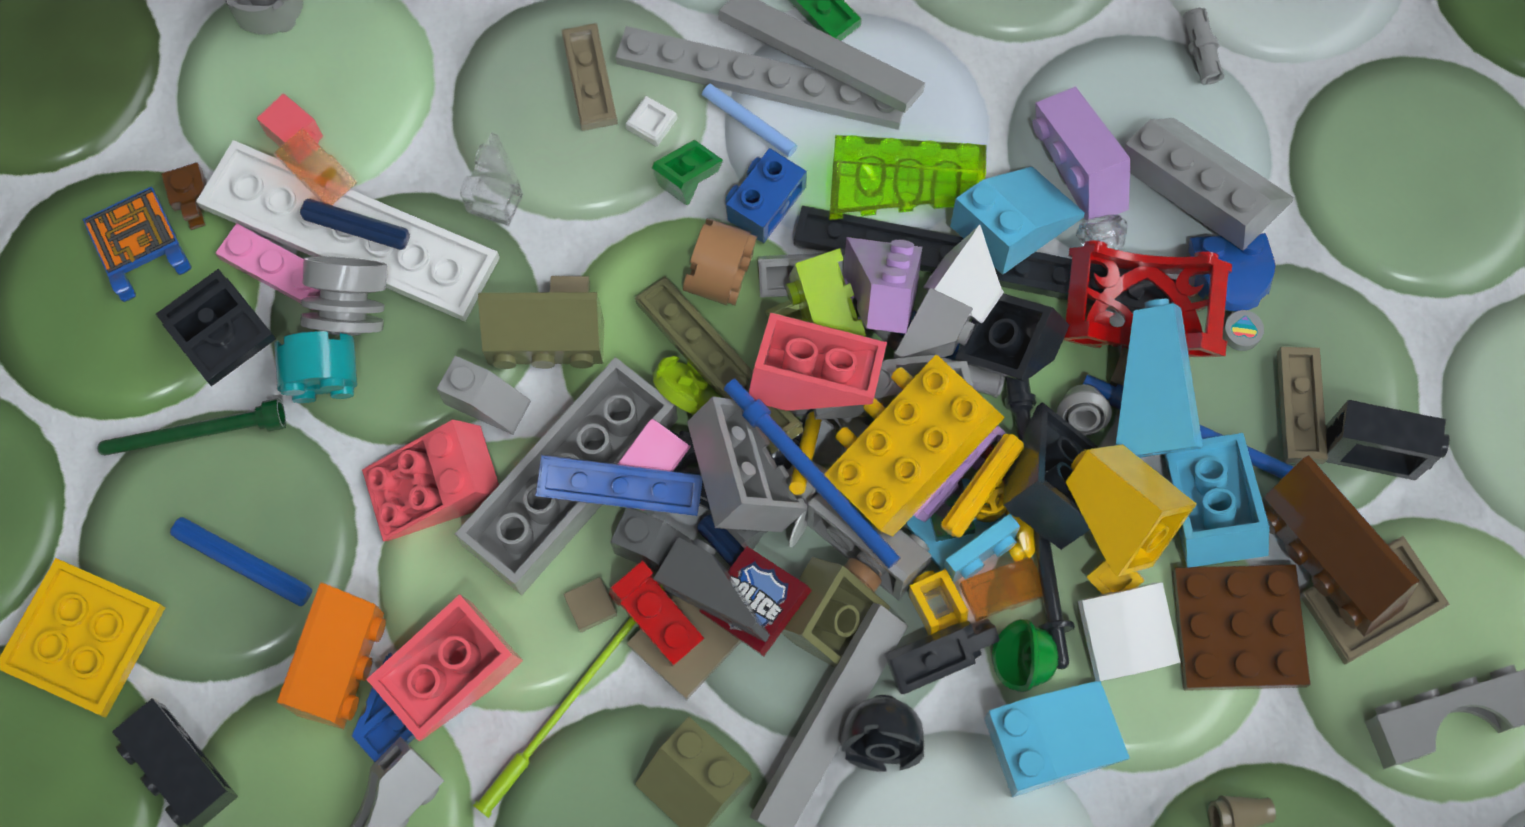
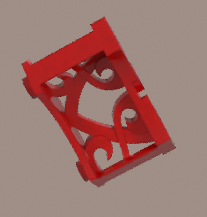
M1095 240L1085 241L1084 246L1069 248L1068 256L1072 257L1066 322L1070 326L1063 339L1064 341L1099 349L1102 345H1112V347L1122 345L1121 352L1124 347L1129 349L1133 314L1124 304L1115 299L1128 288L1147 279L1156 285L1172 303L1181 307L1189 357L1226 356L1227 341L1223 340L1222 336L1228 273H1232V264L1218 259L1219 255L1217 253L1196 252L1195 257L1152 256L1107 248V243ZM1091 263L1099 264L1107 270L1106 277H1099L1095 273L1093 276L1095 283L1101 289H1104L1102 293L1088 287ZM1118 268L1131 271L1125 273L1120 277ZM1166 274H1179V275H1178L1176 281L1174 282V281H1173L1170 277H1168ZM1200 274L1210 275L1208 299L1191 303L1189 298L1197 295L1204 284L1193 287L1189 284V278ZM1088 297L1091 300L1095 301V303L1093 304L1085 321L1086 303ZM1108 308L1115 310L1123 316L1124 324L1122 326L1114 327L1111 325L1110 318L1114 317L1115 313L1106 311ZM1207 308L1205 333H1203L1196 311Z

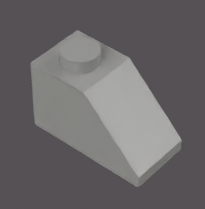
M930 288L907 333L898 346L894 359L924 355L935 356L936 354L943 358L952 355L958 343L965 346L974 329L975 324L970 322L973 308Z
M454 356L437 387V391L445 405L514 435L531 403L529 398L491 371L457 356Z

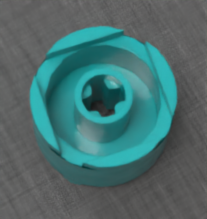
M303 332L285 336L284 345L278 340L274 342L277 390L282 395L292 396V402L311 403L316 401V395L329 393L333 399H346L354 396V388L357 386L355 343L351 335L340 333V340L328 338V332Z

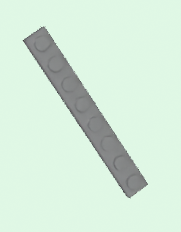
M625 27L616 54L617 65L703 85L711 83L716 88L899 130L904 114L819 70L633 27Z

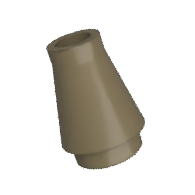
M1221 795L1216 801L1209 803L1208 817L1211 827H1259L1267 823H1273L1276 819V811L1269 797L1248 798Z

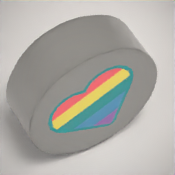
M1247 310L1232 313L1223 325L1224 340L1227 341L1231 348L1239 351H1247L1254 348L1264 334V325L1261 319L1255 313Z

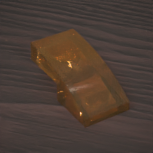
M301 128L274 152V155L323 203L333 205L357 183L332 155H328L304 128Z
M1032 558L981 573L961 581L959 585L976 622L1009 608L1013 610L1043 598L1040 575Z

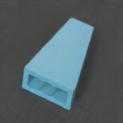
M1168 299L1145 302V309L1134 310L1116 445L1123 444L1139 458L1203 448L1181 307L1174 303L1169 304Z

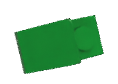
M694 139L655 161L652 170L661 188L685 205H689L698 184L717 173L723 159Z

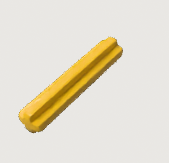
M1007 433L1002 436L941 524V527L953 537H961L1024 448V443L1017 436Z

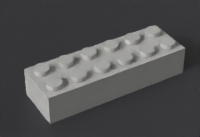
M615 357L455 533L456 537L465 549L522 596L603 505L536 496L541 454L618 464L651 419H654L666 429H670L678 420L676 406Z

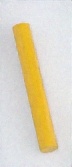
M814 412L808 413L799 445V448L811 461L813 460L822 419L815 420ZM794 467L789 490L795 495H801L805 492L807 480Z

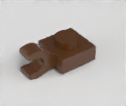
M198 162L161 173L172 209L174 211L181 210L185 221L188 220L191 230L206 226L202 210L196 203L206 186L204 174Z

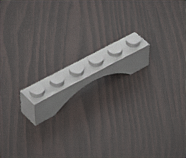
M400 737L370 767L367 789L360 810L350 827H406L409 817L420 805L429 803L436 796L439 786L444 780Z

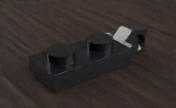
M989 619L973 624L970 621H965L885 654L897 690L902 695L976 664L975 659L982 655L980 649L999 642L1000 638L995 625Z

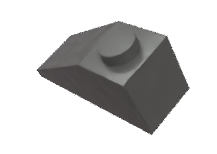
M678 537L655 575L654 580L669 594L766 642L770 636L725 567L714 557L716 550L701 540L695 539L691 544Z

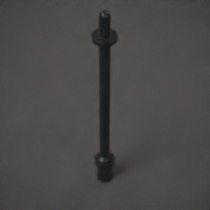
M1005 376L1008 395L1004 400L1005 408L1015 414L1018 438L1022 441L1031 420L1030 411L1037 403L1036 395L1031 393L1029 379L1023 382ZM1034 530L1035 550L1047 623L1038 626V628L1046 631L1052 637L1058 652L1057 669L1063 670L1069 665L1065 632L1072 631L1075 627L1073 622L1063 620L1051 542L1041 538Z

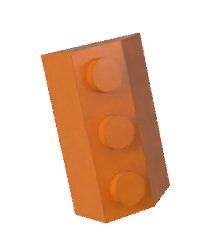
M320 582L277 703L298 717L344 729L347 720L351 721L357 711L359 698L356 696L359 684L369 676L372 667V657L369 656L374 641L379 642L385 630L386 620L383 618L384 613L376 604Z

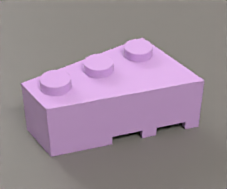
M1077 87L1036 102V119L1033 120L1035 134L1040 141L1043 140L1077 206L1085 212L1084 219L1088 226L1129 210L1130 157Z

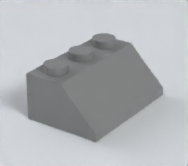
M820 494L813 497L808 503L807 526L847 559L854 558L871 568L881 578L882 583L880 586L898 601L908 591L909 585L913 584V580L921 575L929 566L932 555L928 553L929 547L922 539L914 534L907 536L901 530L893 537L881 532L854 506L901 557L893 567L888 569Z

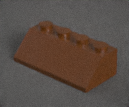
M1307 455L1262 500L1269 524V533L1278 535L1286 545L1289 557L1297 565H1303L1312 575V581L1316 589L1323 596H1329L1339 607V613L1344 622L1353 629L1357 628L1364 637L1403 611L1420 581L1314 460Z

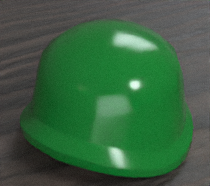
M1028 619L1015 620L999 634L1000 641L994 643L992 649L994 670L1001 683L1011 690L1027 692L1036 686L1050 681L1058 665L1057 647L1052 637L1046 631L1035 627Z

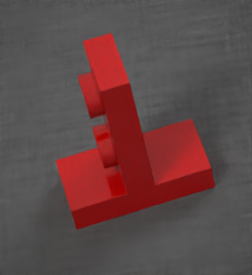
M641 561L610 588L608 595L618 607L622 606L668 662L674 666L705 638L652 578L653 572Z

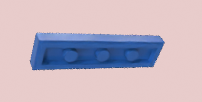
M541 454L536 496L698 516L703 480L699 474Z

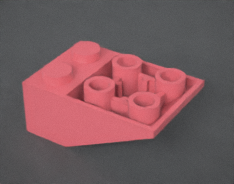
M453 419L362 469L383 541L386 542L473 513L499 486L481 426Z

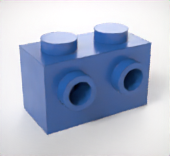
M771 148L767 150L762 158L758 156L752 161L746 173L747 178L740 186H733L725 199L727 220L740 229L751 232V235L757 236V239L762 243H765L806 189L807 171Z

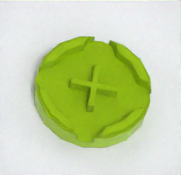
M677 356L663 358L652 374L653 383L659 393L670 403L695 415L711 397H720L689 362L687 364L678 362L680 357Z

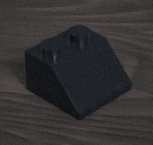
M1003 293L982 324L972 319L971 323L975 324L974 329L965 346L960 345L955 359L957 361H967L968 365L1025 382L1055 360L1070 325L1053 307Z

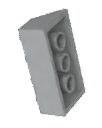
M1175 118L1150 119L1125 143V152L1130 157V173L1242 251L1293 202V196Z

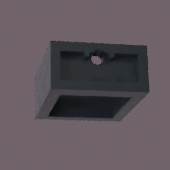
M1348 399L1326 424L1328 454L1326 462L1416 481L1428 469L1430 470L1440 458H1444L1448 451L1450 438L1449 434H1445L1446 419Z

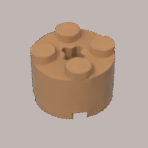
M707 218L691 257L690 269L692 271L690 275L686 274L683 291L724 305L731 304L735 306L741 291L745 272L748 271L754 253L753 249L757 236L751 235L749 231Z

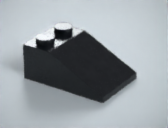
M1042 402L1036 407L1022 438L1024 448L1009 468L1005 477L1003 506L1006 507L1012 516L1020 518L1032 527L1041 538L1049 540L1062 550L1090 531L1066 481L1073 472L1071 465L1075 458L1082 451L1095 449L1098 446Z

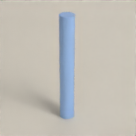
M710 83L704 88L702 96L786 156L790 157L796 151L797 144Z

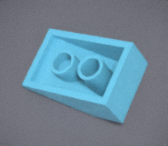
M1028 167L983 179L958 196L955 200L950 227L964 239L980 225L993 265L1003 275L1084 218L1085 212L1034 167Z
M1243 433L1202 439L1203 448L1165 454L1170 483L1197 504L1179 529L1187 568L1269 556V524Z
M1094 681L1013 702L989 710L984 718L1012 798L1130 759L1101 681Z

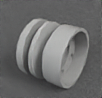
M344 257L304 258L302 284L320 290V296H310L301 299L303 307L319 310V312L301 314V326L328 332V334L332 335L344 333L355 336L382 331L384 320L366 315V313L383 312L385 305L381 302L367 299L368 293L386 290L387 264L373 260Z

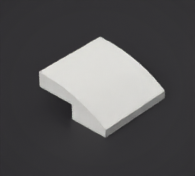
M1163 582L1151 583L1120 592H1110L1078 601L1095 681L1124 677L1180 663Z

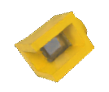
M946 569L936 574L934 571L925 572L916 577L912 585H909V598L925 626L928 636L954 624L967 621L968 609Z

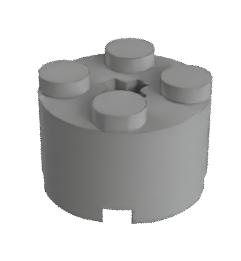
M225 0L239 26L245 31L256 34L290 31L295 26V20L298 18L303 7V0Z

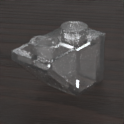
M490 133L486 144H481L475 156L476 166L472 175L465 177L461 186L460 196L467 213L509 227L523 193L518 177L499 136Z

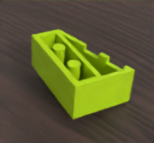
M840 248L795 263L789 276L790 283L785 285L791 304L793 306L799 304L803 319L800 320L867 337L862 320L858 319L850 298L854 296L850 283L845 284L838 264L839 261L843 260Z

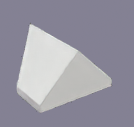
M979 225L945 255L923 288L927 291L932 288L972 307L971 318L982 324L1004 291L1001 289L981 226Z

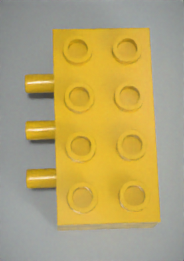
M937 354L914 378L903 367L897 368L892 373L891 379L902 391L887 407H884L875 397L873 404L863 406V409L874 421L859 437L847 427H843L837 432L835 438L847 450L824 474L881 532L892 537L1005 418Z

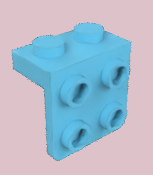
M967 478L962 479L964 489H966L971 480ZM1008 514L1003 519L999 518L994 522L987 523L974 518V534L936 542L930 518L923 522L913 515L906 522L910 532L928 545V553L932 555L931 559L941 571L947 570L953 583L962 577L965 580L970 579L985 566L983 562L994 554L999 557L1009 551L1017 543L1015 538L1020 528V525L1011 514Z

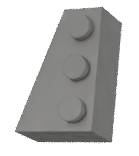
M711 397L687 424L715 528L782 532L809 508L803 498L796 500L793 493L789 490V486L785 481L789 474L783 465L777 467L766 448L770 444L766 435L758 427L753 428L742 416L744 411L733 399Z

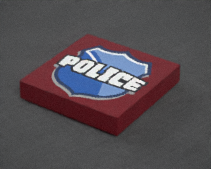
M747 546L731 566L728 573L770 636L767 641L764 642L701 609L699 612L764 657L812 590L808 585Z

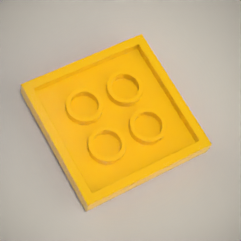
M55 558L0 655V671L106 718L163 614L165 607Z

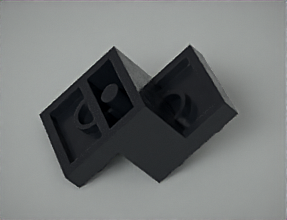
M219 268L156 313L164 328L211 387L276 340L271 331Z

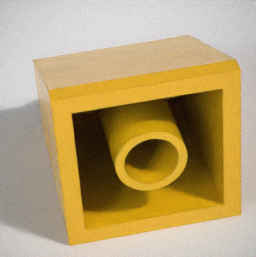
M1123 444L1082 451L1071 465L1073 472L1066 481L1111 571L1118 577L1153 567L1197 505Z

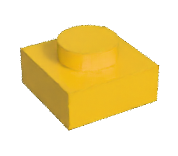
M1106 559L1086 576L1101 594L1132 589L1145 581L1138 571L1118 577L1111 571Z

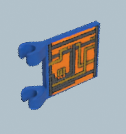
M152 186L83 219L107 272L111 287L119 295L122 302H126L136 296L125 274L164 254H166L169 263L175 268L178 275L184 274L192 268Z

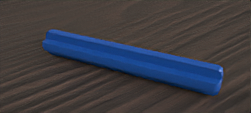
M184 517L178 518L171 527L170 534L175 539L298 606H304L312 594V589L309 585Z

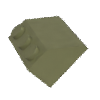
M597 292L478 293L482 351L488 365H493L500 369H512L516 367V364H531L535 368L549 369L554 367L555 364H570L572 367L584 369L592 367L593 364H603L604 318Z

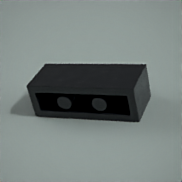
M150 699L112 731L120 741L116 746L117 751L129 764L133 765L135 762L145 773L140 777L141 781L155 796L161 793L169 804L165 808L166 813L179 827L184 825L188 827L205 826L238 797L169 709L157 700Z

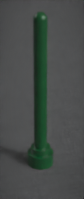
M280 398L262 401L261 406L255 407V411L103 440L99 442L97 450L101 455L107 456L258 426L260 429L266 428L270 432L286 428V414Z

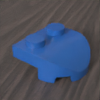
M1261 233L1243 251L1222 236L1190 238L1188 249L1191 257H1195L1196 252H1213L1219 255L1218 259L1232 264V273H1228L1225 310L1240 311L1253 309L1259 305L1263 297L1267 294L1269 295L1275 273V259L1266 233ZM1200 274L1195 277L1194 287L1204 284L1198 293L1202 299L1209 295L1210 275Z

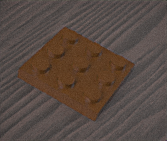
M1296 565L1175 568L1172 571L1184 691L1306 688L1310 685Z

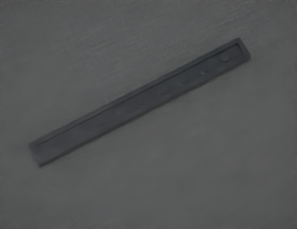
M802 205L794 237V245L825 252L840 248L842 255H845L847 237L888 243L894 240H907L912 242L914 246L923 247L920 271L933 273L945 255L958 245L963 238ZM1034 252L1003 275L995 268L1001 287L1068 300L1072 259ZM1091 263L1088 287L1102 293L1104 289H1101L1095 283L1093 276L1095 273L1099 277H1106L1107 270L1099 264ZM1118 268L1120 277L1125 273L1131 271ZM1147 279L1128 288L1115 299L1124 304L1132 313H1134V310L1145 309L1144 303L1151 300L1168 299L1169 304H1172L1171 300ZM1087 297L1086 304L1093 305L1095 301Z

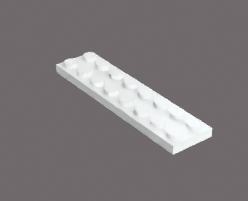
M234 140L196 201L203 210L238 223L245 228L313 257H344L386 263V288L466 322L478 299V293L482 292L500 258L498 252ZM310 198L407 228L410 239L405 249H395L305 221L300 215V209L304 200Z

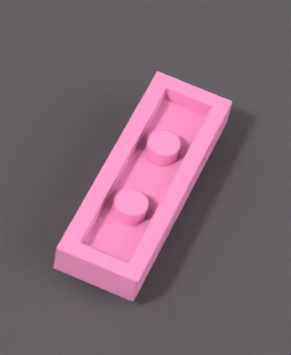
M236 223L215 253L220 260L301 303L303 298L320 296V290L302 284L304 259Z

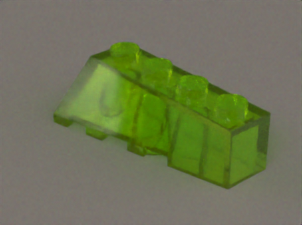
M835 135L829 220L843 219V213L860 211L862 217L876 215L877 209L897 207L900 213L913 211L918 205L930 204L933 209L954 207L958 196L985 179L986 145Z

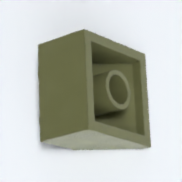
M812 557L799 578L812 591L781 634L796 646L836 668L873 603L880 604L888 611L890 606L843 565Z
M688 717L660 747L635 783V786L679 827H710L749 784L752 777L751 772L693 719Z

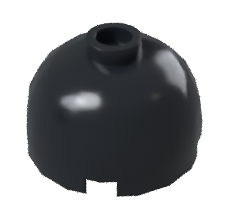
M877 695L856 705L844 721L841 733V752L845 750V759L862 769L887 772L884 763H900V770L909 769L919 764L924 757L922 722L918 714L906 703L897 700L891 695Z

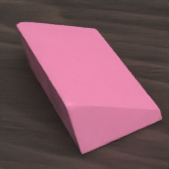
M651 419L618 464L673 471L691 446L660 423Z

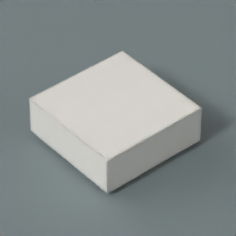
M645 96L625 123L626 129L657 147L676 122L677 113Z

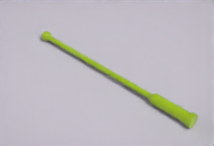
M631 617L523 753H516L479 801L476 800L472 805L487 818L493 814L491 811L529 765L531 754L636 624Z

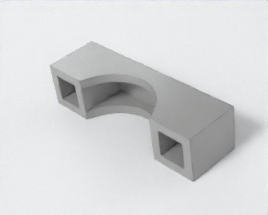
M1514 665L1506 666L1490 672L1492 679L1482 683H1478L1476 677H1471L1452 684L1453 692L1440 695L1438 689H1432L1413 696L1414 704L1401 707L1398 700L1375 708L1377 715L1365 721V724L1383 768L1387 769L1435 752L1438 728L1449 713L1465 712L1476 715L1488 722L1498 733L1524 726L1525 669L1517 671Z

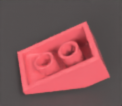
M770 312L754 366L749 394L755 400L760 399L766 406L785 411L873 404L887 342Z
M459 594L366 680L416 739L422 741L492 690L523 660L477 607Z

